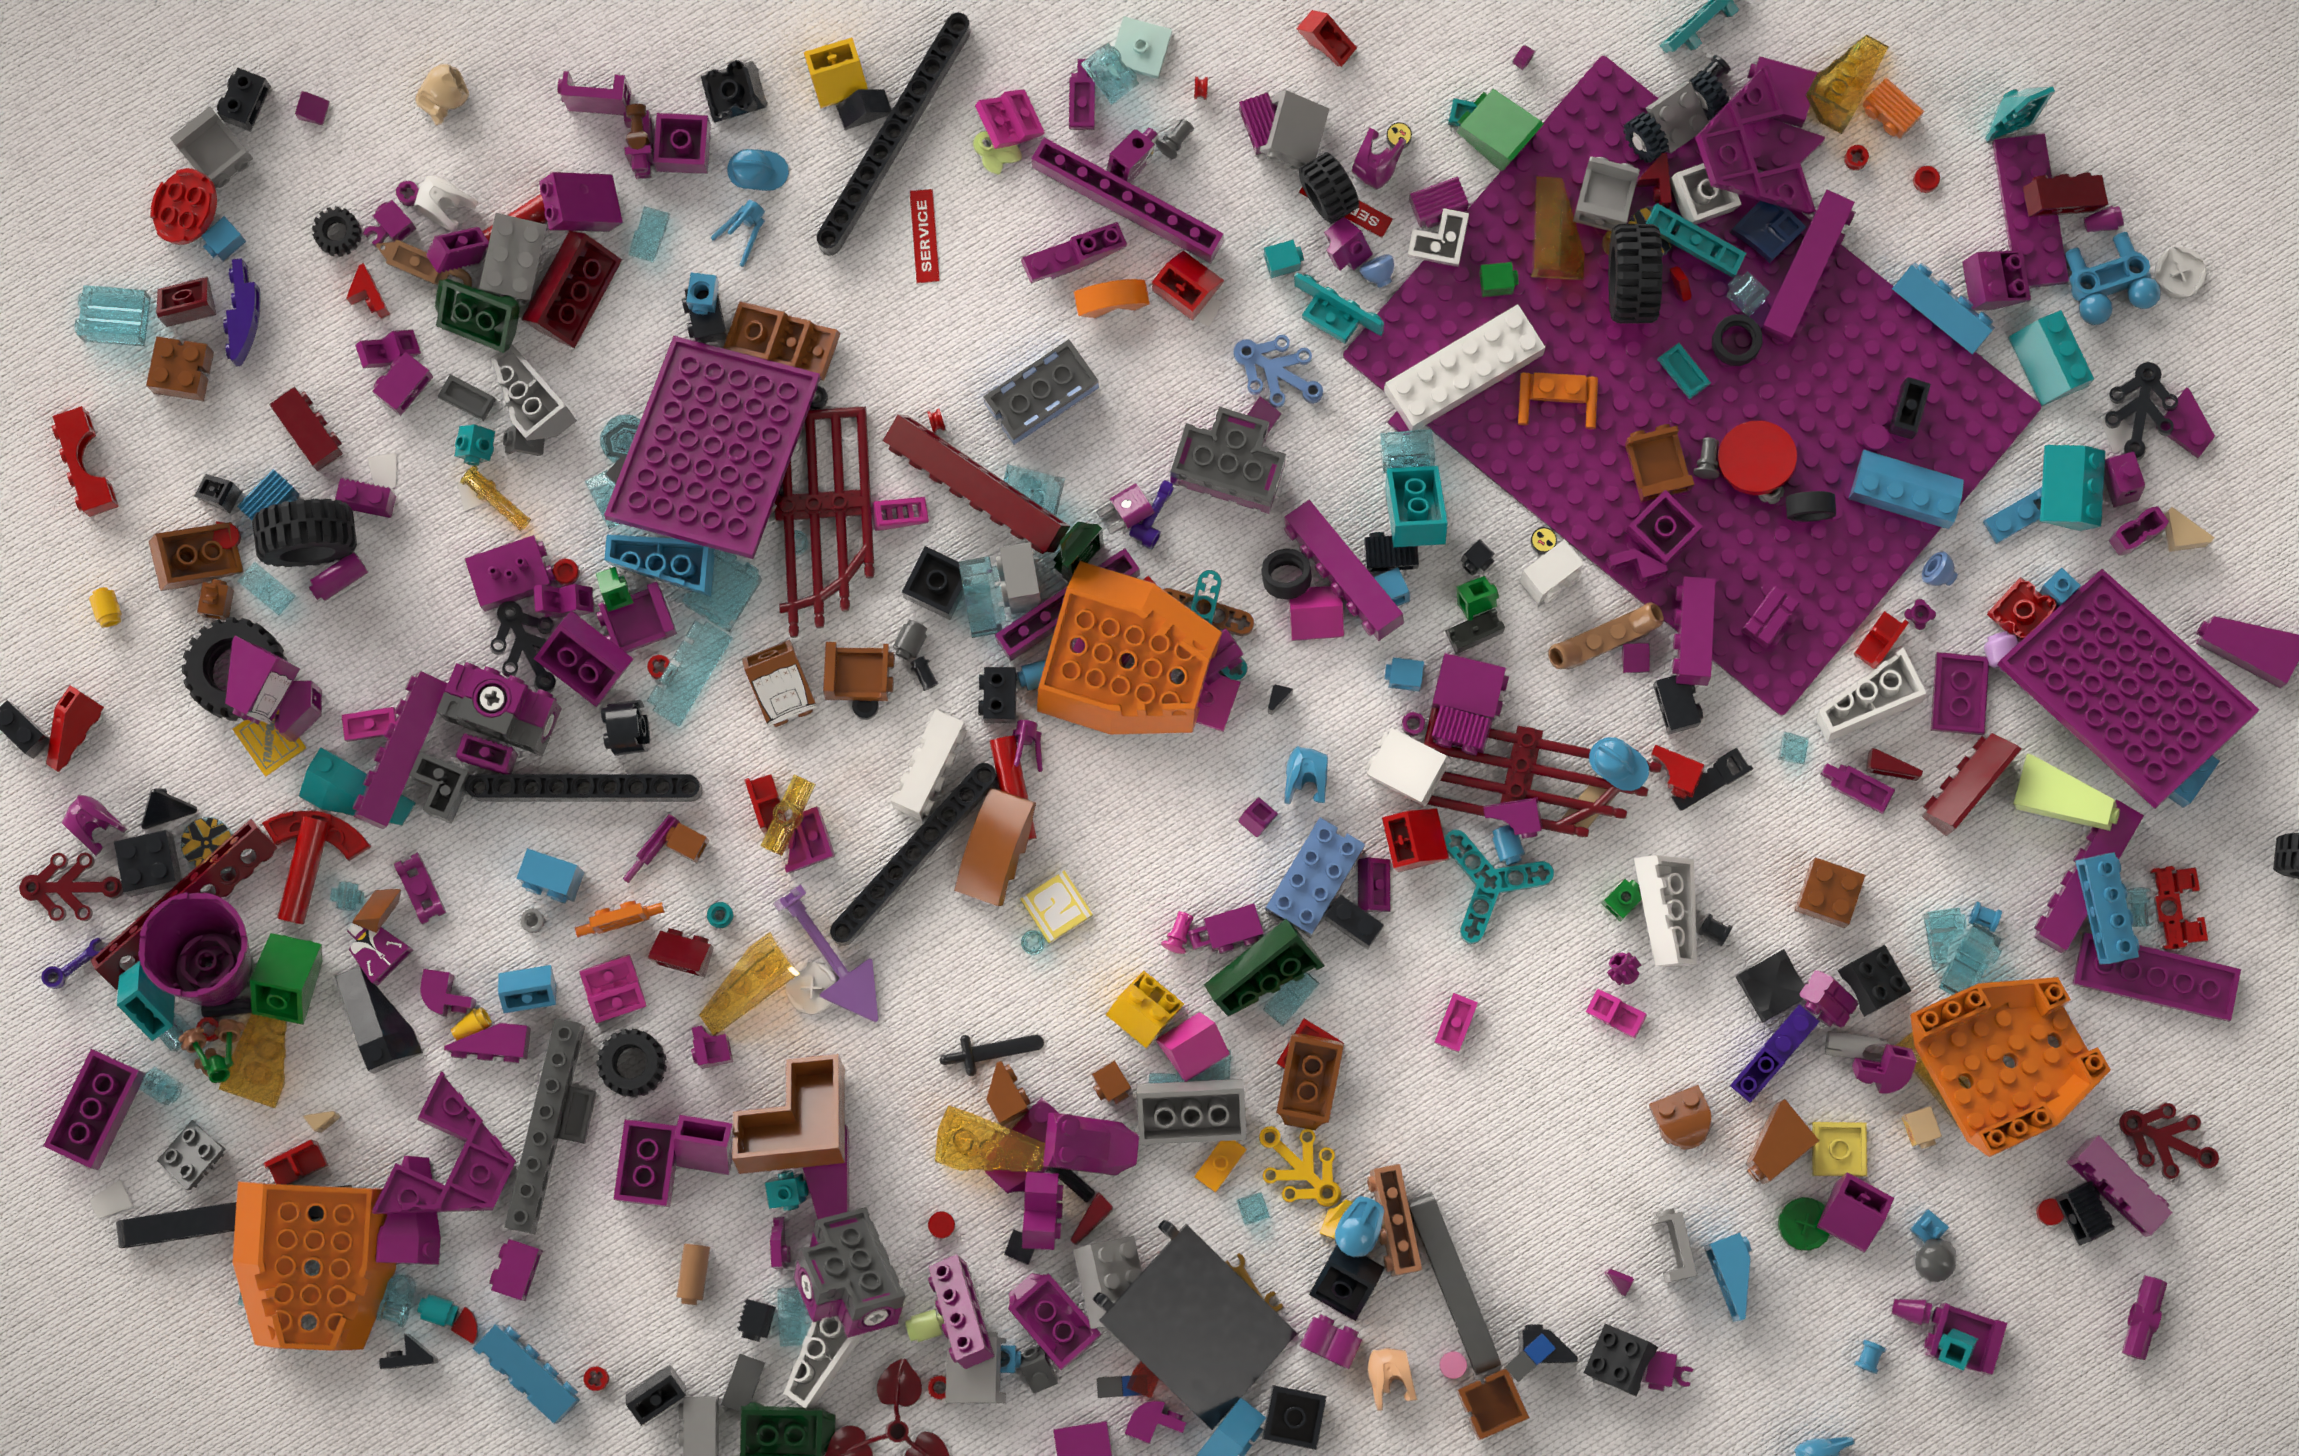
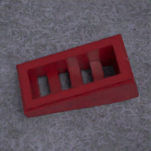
M1872 748L1868 753L1867 773L1917 781L1922 777L1923 770L1878 749Z
M1100 1192L1093 1199L1072 1235L1071 1242L1074 1245H1078L1114 1209Z

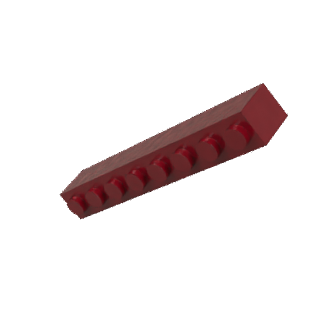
M898 414L882 440L889 445L888 449L892 453L900 457L904 455L910 459L908 463L918 470L924 469L929 472L930 479L939 484L945 483L950 487L949 491L959 498L964 496L970 500L969 505L980 512L984 510L991 515L990 520L1000 526L1005 524L1011 528L1010 533L1021 540L1027 539L1032 543L1031 548L1041 554L1045 552L1055 553L1060 545V541L1070 528V525L908 415Z

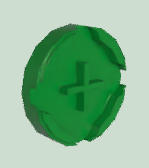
M1801 1197L1790 1201L1783 1207L1779 1215L1778 1228L1781 1237L1787 1245L1796 1250L1810 1251L1819 1248L1827 1242L1830 1234L1817 1227L1825 1209L1823 1203L1813 1198Z

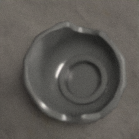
M1941 1238L1925 1241L1924 1246L1917 1251L1915 1258L1916 1270L1921 1277L1931 1282H1940L1949 1278L1953 1274L1957 1263L1955 1248L1950 1242Z

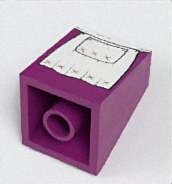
M234 636L225 704L234 708L233 714L245 720H249L259 725L260 721L271 724L300 668L258 645Z

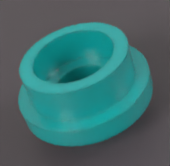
M724 902L712 904L707 911V920L715 928H725L733 920V910ZM717 912H725V918L723 920H717Z

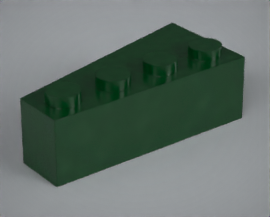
M1285 919L1207 981L1204 986L1213 1001L1229 1017L1258 1002L1260 996L1270 992L1273 994L1281 990V985L1293 979L1296 982L1305 977L1304 973L1314 968L1319 970L1325 967V965L1310 944Z

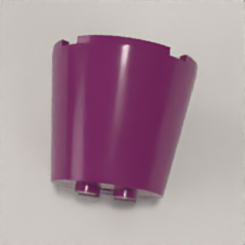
M205 892L204 894L182 893L158 905L144 922L139 935L141 937L138 952L140 963L148 978L163 991L200 1006H217L232 1001L246 988L252 973V959L247 932L238 912L224 899ZM209 961L212 963L210 967L205 966Z

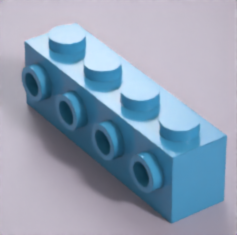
M1916 262L1913 263L1892 289L1971 354L1976 352L1995 329L1992 325L1993 320L1985 313L1981 312L1978 314L1971 308L1973 304L1964 296L1957 297L1952 293L1953 288L1943 279L1940 281L1936 280L1931 275L1933 271L1925 264L1920 263L1918 265Z
M2106 853L2075 860L2099 964H2111L2139 957V941L2132 929L2133 915L2127 907V890L2121 881V864L2119 859L2115 856V853Z

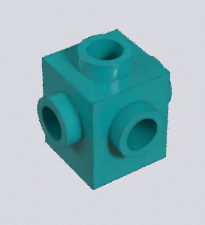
M475 424L459 426L458 436L455 440L456 449L454 456L464 459L465 464L479 466L480 462L490 461L494 451L495 431Z
M784 1171L777 1173L778 1177H773L765 1182L769 1209L783 1207L784 1211L795 1210L799 1208L801 1203L807 1200L806 1196L809 1194V1188L806 1180L803 1179V1174Z

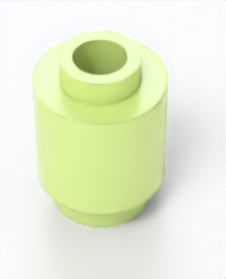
M935 1309L913 1315L910 1320L905 1321L911 1342L915 1340L921 1342L943 1335L942 1324H944V1319L939 1313L937 1314Z

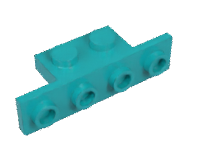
M1298 272L1295 274L1294 286L1314 297L1302 314L1303 320L1345 344L1359 324L1379 336L1383 335L1384 322L1377 314L1373 312L1367 313L1360 309L1356 302L1341 298L1330 287H1322L1310 275L1304 274L1303 276Z

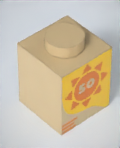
M1931 1106L1901 1116L1912 1147L1920 1145V1148L1924 1149L1936 1145L1935 1139L1942 1137Z

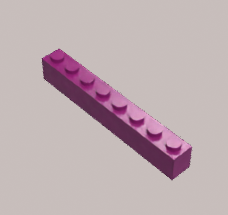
M1043 137L1031 158L1033 169L1210 264L1224 242V233Z

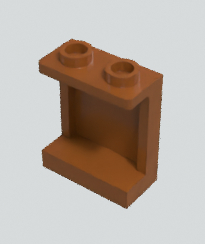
M1664 424L1656 427L1655 431L1645 433V430L1631 433L1625 442L1641 503L1656 499L1665 490L1670 495L1691 491L1694 486L1692 475L1688 474L1678 438V426L1671 427L1670 424Z
M826 642L823 686L825 700L888 701V692H893L894 686L893 677H889V668H894L895 653L890 652L889 644H883V648H837L836 642Z

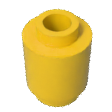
M107 587L94 590L92 592L93 595L89 597V601L96 622L100 623L101 628L119 624L122 613L115 591L108 590Z

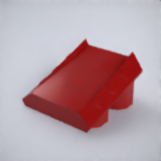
M2020 577L1988 611L1987 615L2009 634L2015 635L2018 642H2021L2050 616L2057 607L2053 598L2041 595L2032 583Z

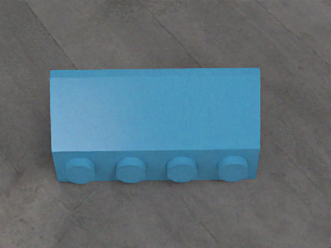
M1863 450L1849 499L1950 529L1955 523L1961 503L1964 480Z

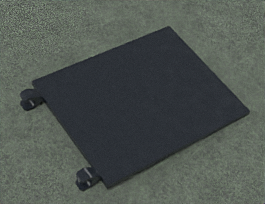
M1162 1220L1158 1225V1229L1171 1239L1170 1242L1115 1303L1100 1292L1093 1297V1301L1106 1312L1099 1321L1201 1421L1213 1430L1298 1333L1187 1224L1178 1231L1170 1221Z

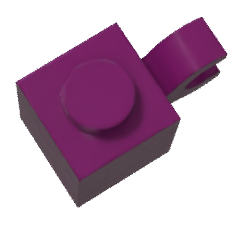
M390 200L388 203H382L373 215L379 226L367 227L363 234L366 238L370 237L371 234H377V238L372 242L376 248V244L383 243L388 236L394 242L396 239L403 241L416 230V227L393 200Z
M1656 1351L1655 1356L1650 1360L1645 1369L1642 1382L1649 1383L1648 1389L1663 1392L1665 1387H1672L1673 1378L1678 1385L1689 1387L1691 1383L1684 1382L1681 1379V1374L1684 1371L1693 1372V1368L1689 1366H1676V1354Z

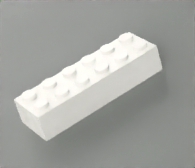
M1517 304L1385 383L1384 392L1410 432L1413 433L1543 356L1545 346Z

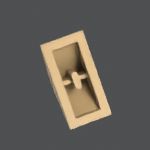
M2173 507L2164 514L2169 521L2165 527L2169 552L2203 548L2215 538Z

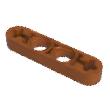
M1171 588L1163 589L1178 601L1180 597L1184 598L1182 604L1185 606L1189 602H1193L1194 595ZM1206 599L1198 601L1200 606L1199 613L1203 615L1208 614L1211 611L1210 602ZM1217 603L1216 609L1224 612L1225 619L1220 623L1212 622L1214 627L1221 631L1227 628L1231 634L1237 636H1246L1252 632L1254 619L1250 613ZM1229 613L1234 614L1233 620L1240 621L1242 617L1246 618V623L1250 624V626L1244 627L1243 630H1239L1238 624L1231 622V627L1226 626L1229 621Z

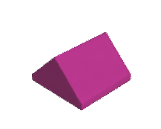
M1330 586L1309 587L1301 596L1289 599L1292 641L1344 637L1342 597L1338 598Z
M1201 1012L1156 1039L1157 1044L1184 1082L1189 1081L1230 1054L1216 1023Z

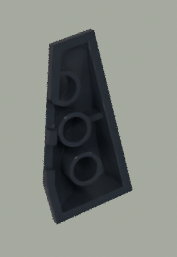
M360 966L335 976L367 1071L375 1074L423 1053L412 1026L385 997L377 985L369 980Z

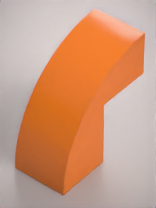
M1143 279L1109 281L1074 291L1078 316L1097 318L1116 309L1135 311L1150 304L1146 283Z

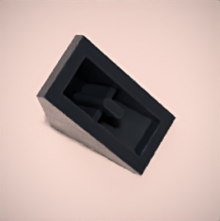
M858 89L836 106L844 130L889 116L892 111L884 89Z
M205 474L194 497L230 514L242 491L230 480Z

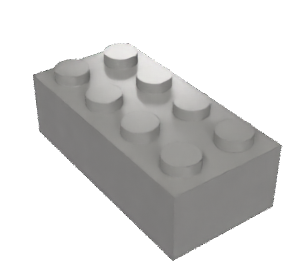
M1243 1079L1137 1084L1139 1145L1247 1140Z

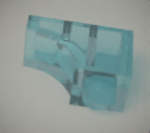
M1960 908L1931 911L1923 915L1932 967L1943 966L1948 963L1947 953L1952 940L1964 934L1963 930L1967 927L1964 914H1960Z

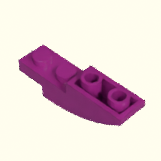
M1118 222L1071 237L1068 242L1024 256L1021 262L1030 283H1034L1049 277L1054 279L1088 266L1126 247L1127 242Z

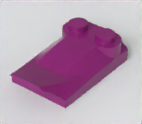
M1043 1098L1031 1107L1023 1118L987 1155L985 1173L1007 1194L1025 1192L1026 1172L1045 1173L1049 1168L1043 1166L1048 1113L1058 1112Z
M1048 1113L1043 1166L1117 1176L1124 1170L1136 1166L1139 1135L1127 1128L1122 1122L1074 1116L1071 1114Z
M1031 1273L1008 1293V1310L1060 1370L1071 1364L1102 1335L1097 1328H1090L1089 1319L1049 1273L1044 1275Z

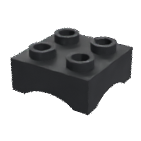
M1886 945L1838 970L1842 979L1853 989L1858 999L1860 1011L1864 1017L1911 992L1909 985Z
M1784 949L1736 976L1737 981L1762 1023L1803 1000L1800 997V992L1805 984L1797 974Z
M1604 1324L1583 1373L1637 1397L1645 1369L1650 1360L1655 1356L1658 1347L1640 1337Z

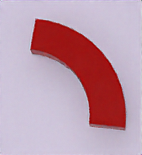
M313 810L290 811L262 822L275 845L297 838L303 816H308L330 822L326 842L339 849L348 861L371 848L368 841L354 827L342 819L324 812Z

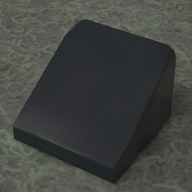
M1280 685L1273 686L1268 706V713L1270 715H1273L1293 694V688Z
M1013 1229L1004 1255L1029 1265L1035 1249L1022 1248V1232Z

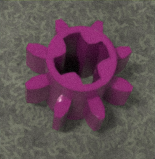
M1623 952L1617 953L1608 963L1612 969L1608 970L1607 974L1618 985L1622 983L1629 985L1638 979L1640 973L1637 968L1642 965L1636 956L1633 957L1630 952L1627 954Z

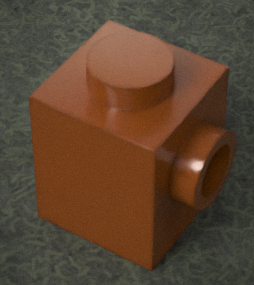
M678 823L676 828L672 827L666 836V841H668L666 846L670 850L696 864L709 843V839L706 836L681 823Z
M1115 1061L1092 1074L1097 1083L1093 1088L1101 1101L1106 1098L1108 1104L1113 1101L1115 1104H1119L1129 1097L1128 1092L1131 1091V1087Z

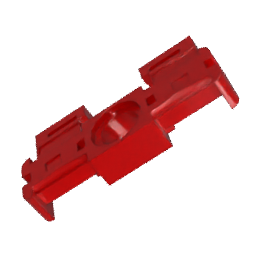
M2168 866L2165 868H2154L2150 872V874H2155L2158 896L2154 897L2158 924L2163 923L2166 945L2162 946L2163 950L2182 949L2187 946V943H2183V941L2188 943L2208 941L2205 917H2199L2194 922H2188V919L2180 922L2183 920V913L2179 894H2182L2183 890L2192 889V892L2195 893L2200 891L2196 867L2176 870V873H2172L2175 868ZM2165 901L2173 902L2176 906L2175 914L2171 916L2165 915L2161 910L2162 903Z

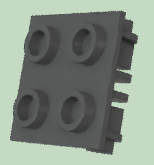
M191 1120L157 1161L186 1190H191L193 1187L196 1188L198 1186L197 1184L204 1177L202 1174L206 1176L209 1174L206 1169L208 1167L210 1169L214 1168L211 1164H215L224 1156L223 1152L226 1148L214 1141L194 1120Z

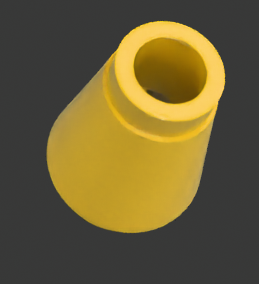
M474 1008L451 1028V1033L456 1040H460L487 1029L492 1025V1020L484 1008Z

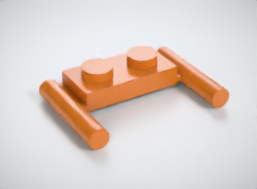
M1535 372L1534 374L1521 373L1518 425H1528L1530 400L1587 403L1585 428L1590 430L1596 429L1598 377Z

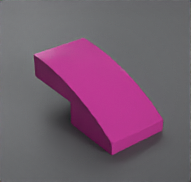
M1600 989L1596 990L1586 1010L1587 1014L1636 1039L1647 1017L1646 1013L1623 1003L1621 999Z

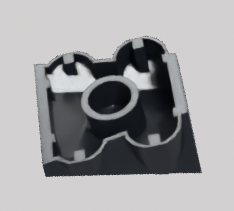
M735 60L730 62L726 69H713L708 71L706 75L701 76L714 123L766 108L768 102L765 99L758 74L759 69L753 61L744 63Z

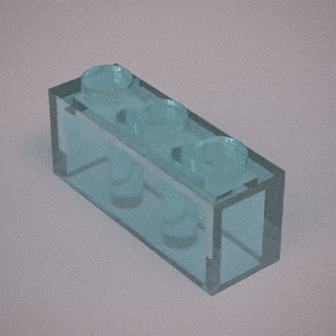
M990 556L959 561L972 638L998 633L1002 630L1001 622H1005L1006 617L1004 606H998V602H1002L1003 599L1000 586L995 587V582L999 581L997 566H991Z

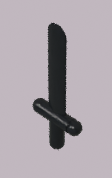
M963 1035L960 1038L962 1051L942 1055L939 1061L942 1065L964 1062L966 1074L974 1076L976 1074L975 1062L1037 1051L1043 1047L1044 1040L1040 1035H1031L972 1047L970 1037Z

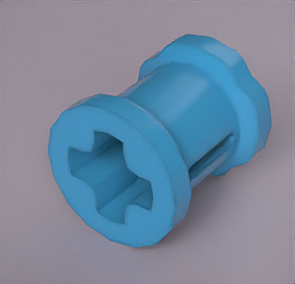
M1976 902L1968 923H1977L1988 927L1991 932H1995L2002 915V910L1997 909L1994 911L1981 906L1980 902Z
M1863 1340L1864 1349L1859 1361H1855L1854 1365L1877 1374L1878 1362L1882 1353H1885L1887 1349L1871 1341Z

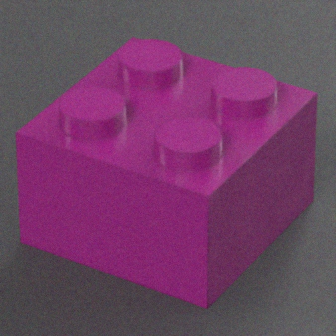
M656 114L653 164L657 172L708 174L711 123L708 115Z
M1665 490L1628 526L1625 533L1651 558L1667 565L1699 534L1703 526Z

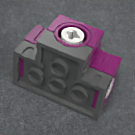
M1219 407L1216 421L1213 423L1211 431L1204 428H1196L1194 425L1186 423L1170 471V483L1270 514L1285 467L1286 454L1278 451L1274 452L1269 448L1263 447L1268 436V421Z
M465 662L464 666L456 663L436 712L445 721L543 757L550 739L549 736L553 732L562 708L556 702L557 699L553 697V694L538 689L537 693L533 692L524 683L525 681L518 677L510 675L509 679L500 675V671L485 666L483 670L474 664Z
M867 1207L816 1220L810 1247L800 1249L794 1274V1280L812 1322L820 1321L826 1317L838 1316L840 1322L845 1327L844 1331L847 1338L898 1324L906 1297L903 1288L899 1285L896 1272L889 1262V1257L883 1243L879 1240V1234L875 1225L870 1220Z

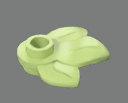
M987 131L978 133L973 140L974 150L982 156L983 166L994 174L999 175L1001 173L1003 163H1015L1022 159L1021 151L1017 145L995 149ZM983 140H988L990 147H985Z

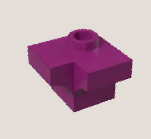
M1345 217L1336 221L1324 232L1330 243L1326 251L1333 265L1340 271L1347 265L1352 270H1356L1373 255L1362 231Z
M703 1026L692 1028L694 1048H691L694 1064H698L700 1068L705 1069L733 1062L729 1037L726 1034L712 1036L707 1034Z

